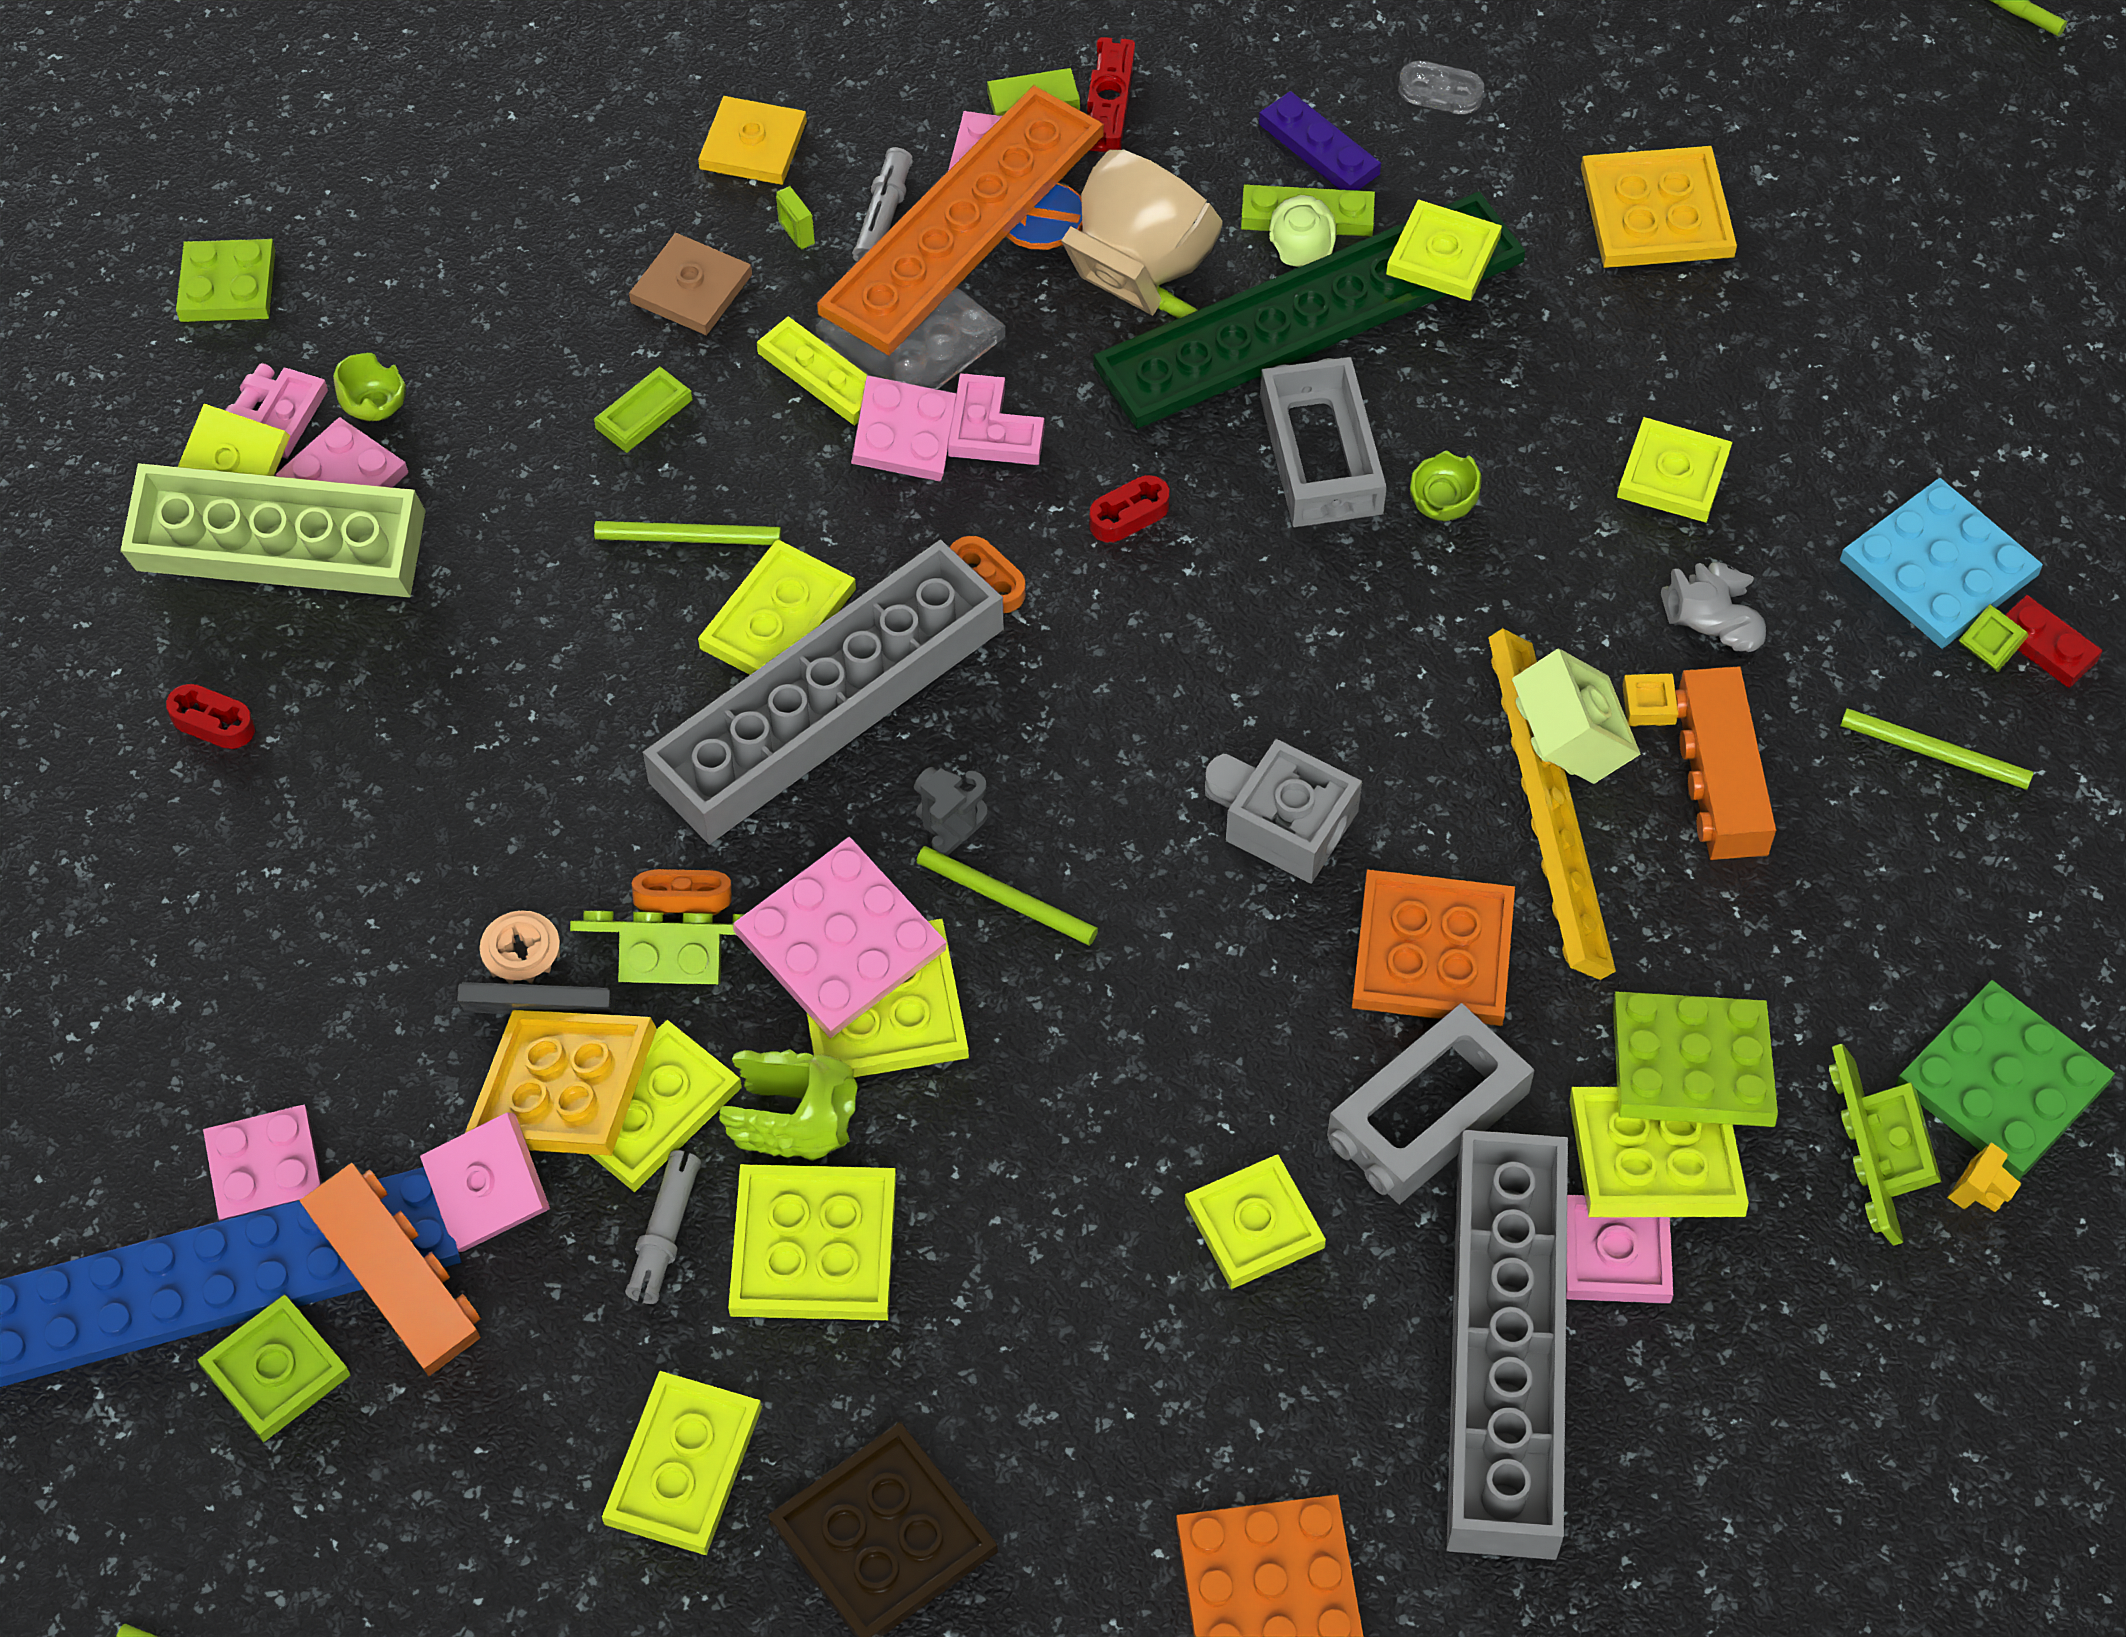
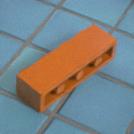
M1741 667L1683 670L1679 689L1675 690L1678 708L1677 719L1681 718L1683 730L1680 732L1681 756L1683 759L1690 760L1692 770L1688 774L1689 795L1691 800H1698L1700 808L1696 821L1698 838L1700 842H1707L1710 860L1768 856L1776 833V827Z
M350 1163L299 1201L426 1374L431 1376L481 1338L474 1327V1324L480 1321L481 1317L464 1294L454 1299L442 1284L450 1278L449 1274L432 1252L423 1258L413 1245L412 1241L419 1235L400 1210L392 1216L383 1205L381 1200L388 1193L373 1172L369 1169L361 1175L354 1164Z

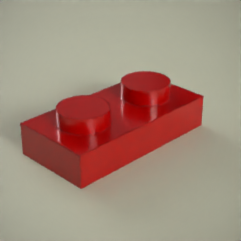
M2028 595L2005 615L2028 632L2029 637L2017 650L2068 688L2094 666L2102 654V649Z

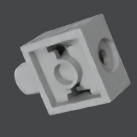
M1275 739L1257 768L1233 756L1222 754L1215 757L1206 769V797L1229 808L1226 841L1312 884L1359 810L1361 780L1278 739Z

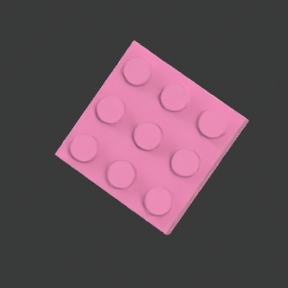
M850 836L733 923V931L830 1039L944 952L947 944L945 939Z

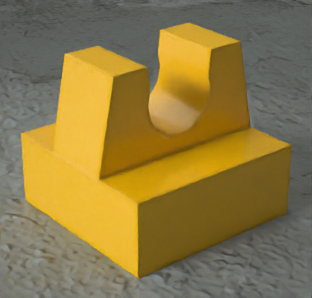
M1673 674L1624 676L1622 687L1629 726L1676 724L1678 708Z
M1991 1142L1971 1159L1947 1198L1964 1210L1974 1201L1979 1202L1994 1212L1999 1210L2004 1201L2008 1202L2012 1199L2021 1185L2016 1178L2002 1167L2009 1154Z

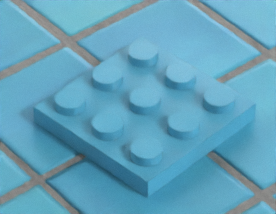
M1938 478L1844 548L1840 558L1842 563L1941 649L1968 630L1989 604L1995 608L2036 578L2043 565L1941 478Z

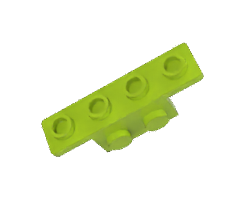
M584 911L583 920L570 921V931L619 932L618 982L721 984L722 934L736 935L733 931V923L745 914H733L732 923H713L712 913H683V922H663V912H633V921H613L614 911Z
M1842 1043L1832 1046L1836 1063L1829 1065V1071L1838 1094L1844 1093L1848 1109L1841 1111V1117L1851 1140L1856 1139L1860 1155L1854 1156L1853 1162L1861 1184L1869 1186L1872 1201L1866 1203L1865 1208L1870 1225L1875 1233L1882 1232L1893 1246L1904 1243L1892 1197L1942 1182L1917 1090L1910 1082L1865 1097L1855 1059Z

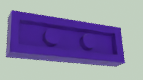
M1289 91L1259 112V125L1340 190L1358 191L1380 175L1381 162L1293 92Z

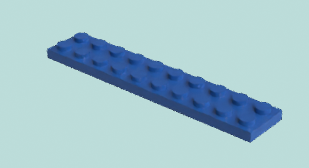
M424 1167L378 1179L388 1193L381 1202L392 1216L401 1210L419 1235L412 1243L424 1258L432 1252L443 1267L462 1263L456 1241L446 1230ZM299 1200L0 1279V1387L248 1321L284 1294L295 1307L359 1291L363 1287Z

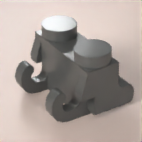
M929 767L919 775L914 784V790L921 795V802L917 807L916 816L923 821V827L935 836L932 839V849L948 856L987 820L988 810L985 802L982 800L987 790L986 780L982 774L976 771H967L965 773L966 783L973 784L976 787L972 791L966 792L960 788L963 784L960 776L945 771L942 768L937 771L934 767Z

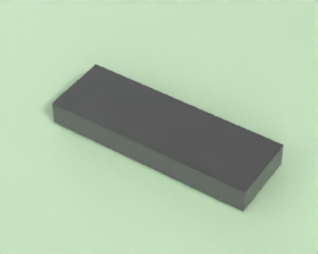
M462 982L458 987L457 1002L467 1013L511 1014L512 1010L616 1015L617 1000L609 988Z

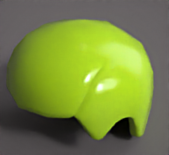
M373 353L350 355L337 364L333 375L335 392L340 407L349 415L365 421H379L389 418L403 405L406 395V384L398 373L396 365H392L390 368L383 367Z
M1447 450L1443 451L1435 457L1422 461L1414 470L1411 477L1410 496L1418 510L1434 520L1446 522L1464 517L1478 502L1481 489L1480 470L1470 455L1462 458Z

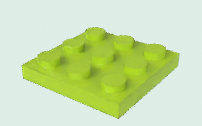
M1615 991L1613 1020L1619 1118L1775 1127L1778 1109L1766 1000Z

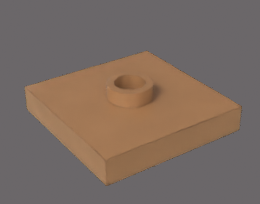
M675 232L629 292L630 302L707 336L752 276V267L749 263Z

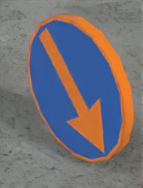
M1057 183L1006 237L1016 245L1028 249L1049 250L1063 246L1061 240L1070 227L1079 231L1083 229L1081 195L1069 186Z

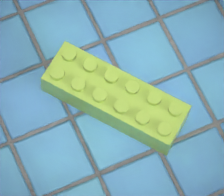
M138 463L121 552L136 571L410 598L426 510L415 490Z

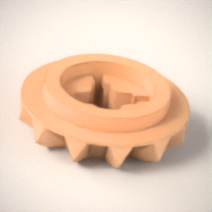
M514 911L498 917L486 928L480 941V955L482 962L493 978L498 976L505 979L509 984L521 980H526L532 984L534 978L541 973L546 972L550 974L552 963L556 958L560 957V939L553 923L543 915L532 911ZM519 935L520 941H523L524 945L529 947L527 948L528 955L526 960L518 958L516 952H513L514 943H516L514 936Z

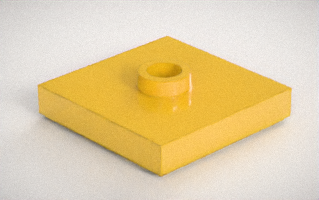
M723 96L699 156V168L701 170L783 185L807 122L806 111Z

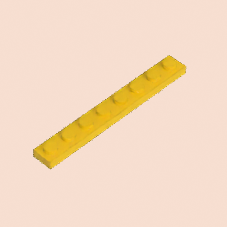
M1502 628L1488 637L1493 655L1491 663L1499 679L1503 695L1501 704L1508 715L1512 732L1511 744L1518 756L1523 776L1521 778V785L1528 796L1532 812L1531 826L1538 837L1543 857L1541 862L1542 870L1549 881L1553 897L1552 911L1559 922L1564 942L1562 947L1563 955L1570 968L1601 980L1616 972L1565 769L1550 761L1545 762L1537 755L1531 743V738L1534 734L1529 721L1522 716L1516 705V698L1519 696L1512 678L1537 662L1533 644Z

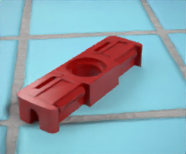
M1101 37L1097 40L1098 61L1096 70H1092L1087 101V115L1104 124L1103 137L1089 151L1107 152L1108 150H1121L1135 60V42L1130 39H1121L1120 43H1112V38ZM1104 90H1114L1120 96L1112 100H1106L1099 97L1098 94Z

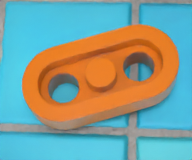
M965 536L953 542L950 548L967 564H977L978 566L972 569L998 593H1008L1001 595L1003 597V613L1015 611L1023 604L1026 596L1025 578L987 540L978 536Z
M656 869L642 872L632 881L633 903L637 908L645 912H663V915L667 913H712L716 915L728 907L732 901L731 880L726 874L719 871Z

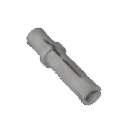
M893 147L887 150L880 176L873 180L871 186L873 196L864 218L856 247L852 252L854 254L853 259L856 262L890 230L897 205L904 200L906 194L904 184L913 160L912 155L902 148Z
M672 1151L668 1156V1164L646 1233L638 1238L635 1251L638 1254V1258L630 1282L625 1290L626 1295L637 1302L643 1283L647 1282L648 1285L643 1303H657L667 1265L675 1260L678 1248L674 1243L680 1229L691 1189L701 1166V1160L694 1154L689 1153L685 1169L682 1172L679 1170L684 1151Z

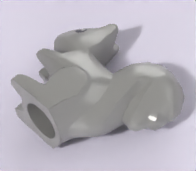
M1713 562L1708 568L1702 563H1697L1695 565L1696 575H1690L1689 582L1680 569H1673L1671 571V585L1661 589V596L1669 624L1689 626L1699 633L1719 636L1722 644L1732 647L1734 651L1752 652L1764 644L1766 639L1764 618L1749 606L1732 604L1731 597L1746 594V587L1753 582V576L1744 574L1721 562Z

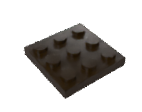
M901 1422L894 1425L768 1515L769 1524L855 1637L884 1636L998 1552L996 1542Z

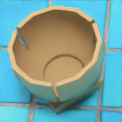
M1108 150L1092 168L1081 193L1083 230L1079 231L1070 227L1061 242L1081 278L1153 316L1162 300L1157 291L1159 285L1190 274L1211 253L1221 233L1222 219L1211 204L1206 203L1207 200L1182 179L1161 166L1126 150Z

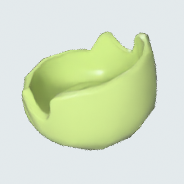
M1299 195L1284 200L1272 213L1269 227L1271 231L1269 234L1270 241L1273 242L1278 250L1282 262L1299 268L1332 254L1336 240V223L1333 214L1321 200H1316L1313 196Z

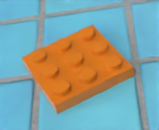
M1367 869L1352 1008L1443 1019L1462 1003L1484 1024L1503 1026L1515 886Z
M1338 1495L1176 1515V1526L1194 1637H1364Z

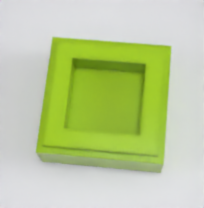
M791 186L778 191L776 201L778 220L781 226L801 250L814 244L811 212Z
M1989 604L1959 639V642L1996 672H1999L2029 635L2019 625Z

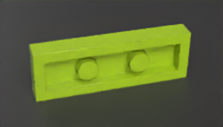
M1244 185L1241 230L1270 231L1269 227L1273 211L1284 200L1305 195L1321 200L1329 208L1336 223V235L1372 237L1375 192Z

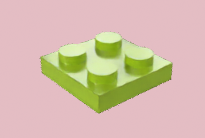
M273 240L184 242L176 306L179 321L269 319L276 252Z
M285 1294L198 1359L201 1368L263 1443L351 1376L347 1366Z

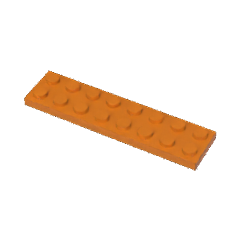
M1033 85L817 302L818 315L890 356L1103 137L1104 124Z

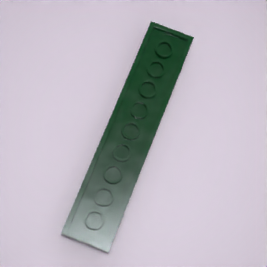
M1479 191L1443 206L1453 211L1502 225L1500 239L1480 281L1524 262L1525 249ZM1407 222L1096 353L1093 355V366L1135 428L1139 429L1262 375V369L1292 363L1449 294L1386 275L1387 263Z

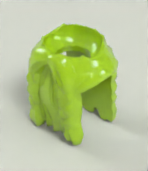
M791 1049L781 1053L770 1051L761 1054L752 1050H743L734 1054L732 1061L735 1063V1067L741 1069L739 1071L741 1073L740 1077L746 1078L744 1087L747 1091L758 1095H781L803 1099L792 1115L733 1106H721L719 1119L726 1127V1134L735 1141L737 1147L747 1151H758L787 1158L801 1156L813 1161L845 1146L850 1141L847 1129L849 1120L855 1113L858 1088L853 1076L854 1069L842 1060L827 1055L796 1054Z

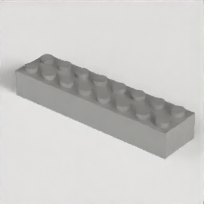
M940 539L643 751L649 784L710 845L1004 630L1003 597Z
M1463 1130L1457 1158L1446 1549L1449 1552L1556 1560L1564 1537L1568 1137Z

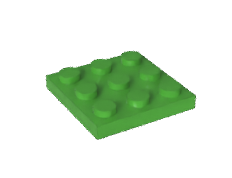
M1991 980L1899 1075L1895 1085L1898 1087L1911 1082L1917 1090L1920 1105L1980 1152L1992 1142L2009 1154L2002 1167L2020 1181L2111 1083L2115 1073Z

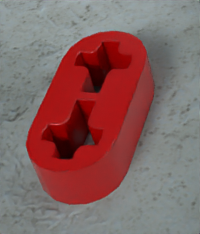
M1145 475L1095 500L1090 507V531L1092 535L1103 542H1117L1162 519L1169 510V487L1167 483L1159 477ZM1146 495L1148 497L1147 499L1141 500V496ZM1157 497V501H1156V502H1153V503H1152V502L1149 500V499H1154V498ZM1107 515L1111 519L1118 517V522L1113 523L1110 519L1102 521V516Z
M194 684L181 685L175 688L166 700V709L173 725L184 733L227 749L240 748L253 738L255 733L253 718L248 707L238 700ZM197 703L200 711L191 709V707ZM183 707L189 708L185 714L181 710ZM236 719H239V726L230 725L226 730H224L221 722H224L226 724H233L236 721Z

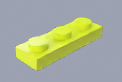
M789 316L757 341V351L760 356L855 426L858 423L867 377L866 373Z

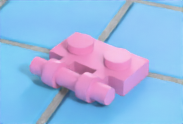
M261 363L253 374H248L240 385L242 393L235 404L228 405L225 411L286 431L290 438L282 457L288 459L328 392L325 379L285 367L275 381L272 380L275 374L274 370L270 366ZM257 402H263L258 411L253 410Z

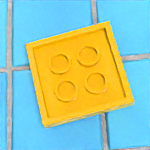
M1712 146L1587 155L1582 157L1581 171L1603 268L1735 257L1737 244Z
M512 1010L465 1133L508 1112L516 1115L528 1150L612 1156L657 1030L651 1017Z

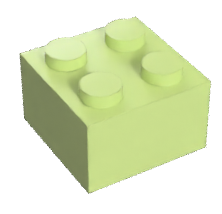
M1558 648L1512 678L1519 696L1516 698V705L1522 716L1529 721L1534 734L1531 738L1532 746L1543 761H1550L1564 768L1570 775L1575 774L1595 784L1641 755L1608 675Z

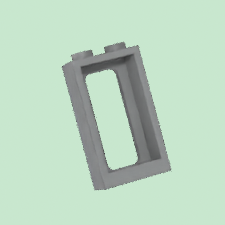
M1327 358L1318 362L1279 365L1274 368L1262 369L1260 400L1292 526L1299 527L1383 515L1386 483L1352 358ZM1324 403L1332 409L1350 477L1307 483L1288 411L1293 407Z
M1461 1003L1330 1113L1327 1136L1335 1152L1345 1160L1352 1159L1365 1172L1367 1181L1378 1193L1390 1195L1400 1205L1458 1155L1463 1130L1486 1131L1530 1092L1535 1070ZM1452 1047L1486 1079L1405 1148L1394 1147L1369 1124L1368 1117Z

